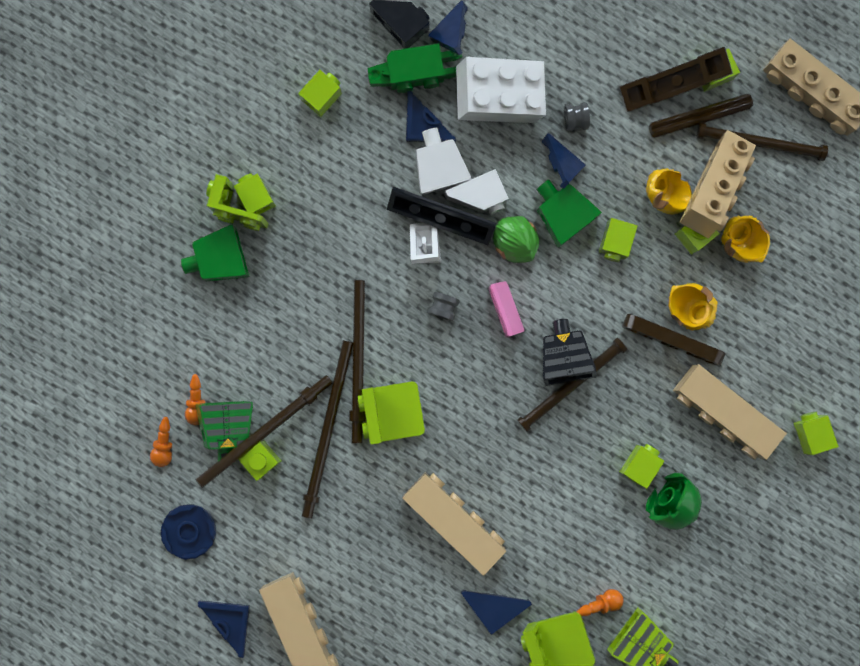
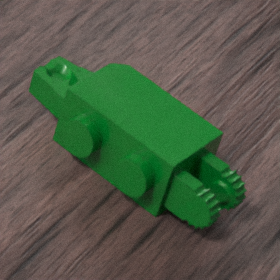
M439 43L391 51L386 57L387 62L368 68L370 86L391 87V90H397L398 93H407L412 91L413 87L422 85L425 89L436 88L440 86L441 82H444V79L456 77V67L443 69V63L460 60L462 54L457 55L451 51L441 52Z

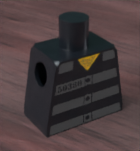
M568 319L553 321L554 335L543 337V380L545 386L597 378L596 367L583 332L581 330L571 332Z

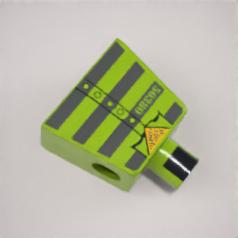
M638 607L607 648L613 657L630 666H678L679 663L677 659L669 654L674 645L672 641Z

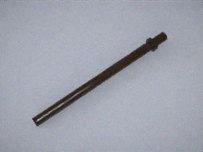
M343 340L308 491L303 496L305 503L302 517L312 518L315 504L319 503V487L353 342Z

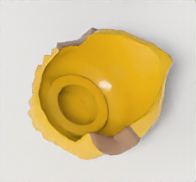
M666 168L654 170L649 175L646 193L652 206L658 211L670 215L685 211L692 192L689 182L681 179V172Z
M733 216L725 225L721 241L725 252L736 260L744 263H762L769 250L770 232L764 228L762 221L753 218V216Z
M696 283L672 286L669 296V310L671 317L680 326L694 331L709 328L714 323L718 302L707 287Z

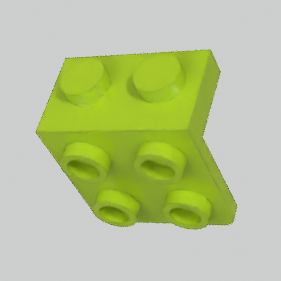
M216 174L214 181L210 180L206 196L209 197L207 207L213 212V216L218 217L220 221L233 224L234 220H238L241 224H244L245 228L260 231V227L267 229L269 223L263 216L229 207L234 185L226 176Z
M411 381L362 389V395L358 396L360 412L365 411L367 422L362 423L364 439H370V445L424 434L425 427L416 382Z
M576 611L528 623L523 631V635H521L522 647L525 652H529L531 658L529 666H594L595 656L583 618Z

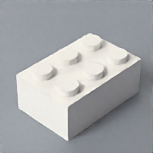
M465 57L456 66L458 120L535 123L546 116L544 61Z

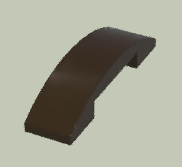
M722 47L655 75L620 86L627 112L695 90L733 74L726 48Z

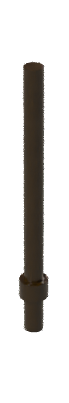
M354 280L352 410H349V421H352V443H362V423L366 421L365 411L360 412L358 396L362 395L364 376V280Z
M325 375L312 387L309 388L307 386L302 390L297 399L195 479L201 488L205 487L305 405L310 406L318 399L317 396L333 384L331 379Z

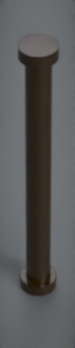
M700 122L696 138L703 139L707 137L720 140L727 130L708 127L706 123ZM731 131L753 143L756 147L817 157L818 161H825L828 154L827 145L821 144L818 147Z
M616 338L611 347L593 360L596 372L620 352L624 354L628 350L619 338ZM587 379L565 383L524 418L519 417L517 421L526 432L530 431L531 425Z

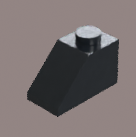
M372 0L369 3L370 12L404 49L412 46L429 31V15L422 7L419 6L417 8L412 2Z

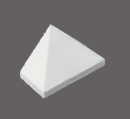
M425 223L410 224L411 264L441 263L438 228Z

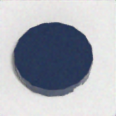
M194 504L180 505L171 510L164 519L160 530L161 540L168 552L181 559L198 558L205 554L214 544L216 536L215 521L211 514L201 506Z

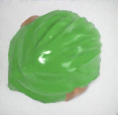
M507 216L498 221L492 239L493 244L496 246L495 249L501 257L513 263L533 261L539 247V237L534 224L523 216Z

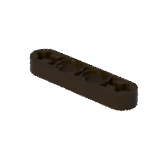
M632 314L626 315L622 325L626 330L651 340L653 338L658 339L663 345L678 350V348L687 351L686 354L715 366H721L726 354L717 348Z

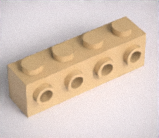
M791 38L782 45L763 69L767 73V78L770 82L776 85L781 84L788 90V95L792 99L802 101L808 105L811 114L818 118L823 117L831 123L830 127L834 132L848 136L860 126V92Z
M729 130L724 133L711 153L680 220L681 224L707 238H710L716 230L721 231L729 219L725 214L732 209L738 198L734 194L741 189L746 180L743 174L749 170L755 160L752 157V153L756 145Z
M699 364L692 365L673 389L679 395L676 399L687 408L693 406L700 412L699 418L711 426L713 423L722 429L720 434L732 443L736 440L743 446L741 450L754 460L756 458L767 460L787 434Z
M425 472L403 495L402 499L484 576L505 554L506 549L503 546L505 540L494 530L489 533L482 526L485 521L474 511L469 514L462 507L465 502L454 492L449 495L442 488L445 483L437 475L432 473L429 476Z
M294 572L263 585L259 590L292 666H339L335 655H330L327 650L326 644H328V639L323 628L318 629L314 619L317 618V614L312 603L307 604L303 593L306 592L301 578H296Z

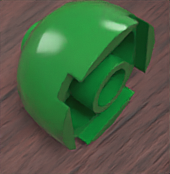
M673 473L664 477L667 482L658 495L655 487L647 499L646 511L650 513L648 517L656 524L666 529L679 530L696 521L700 513L702 499L699 489L690 479L681 473Z

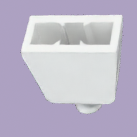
M438 128L423 131L422 135L426 147L416 150L421 196L471 180V175L454 140L441 142Z

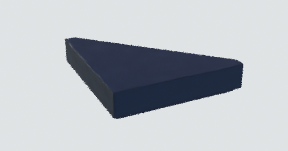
M461 0L428 34V37L434 43H439L441 47L457 55L463 53L460 47L461 39L464 38L466 22L464 16L468 11L464 1Z
M408 91L406 142H424L422 132L438 128L441 142L453 139L456 143V137L417 99L412 91Z
M547 133L542 140V144L550 151L548 155L554 172L559 173L562 180L560 187L564 189L586 164L551 134Z
M466 590L461 592L491 635L532 605L529 599Z
M199 600L198 607L212 621L213 626L221 636L229 642L237 652L238 657L244 658L250 605Z

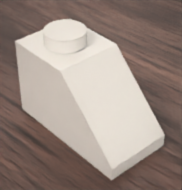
M496 169L445 191V197L448 201L482 214L489 211L490 215L505 209L503 204L507 203L509 199Z

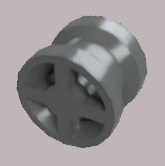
M587 102L580 103L579 106L564 105L565 128L567 132L573 131L575 128L589 129L590 112Z
M434 292V302L429 307L427 313L453 321L455 317L453 311L459 305L460 300L449 295Z

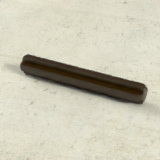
M750 94L737 96L652 122L649 125V131L651 136L656 138L699 125L700 122L705 123L748 110L753 106V100Z

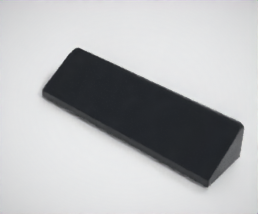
M396 187L392 188L386 209L489 246L497 224Z

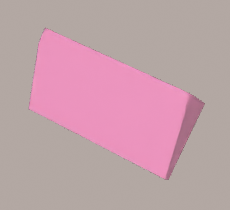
M504 281L490 285L488 290L505 336L508 338L524 332V327L507 282Z

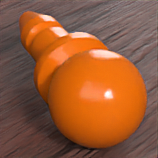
M193 374L190 382V399L186 401V406L188 407L185 411V419L191 425H199L196 404L205 403V400H200L201 383L198 375Z
M168 417L162 419L159 425L158 440L153 442L154 448L150 453V460L157 467H165L172 460V452L170 450L172 443L168 442L170 434Z
M609 589L603 595H597L596 601L583 605L576 612L581 616H589L591 613L594 614L599 611L602 614H606L608 611H618L623 605V596L618 590Z

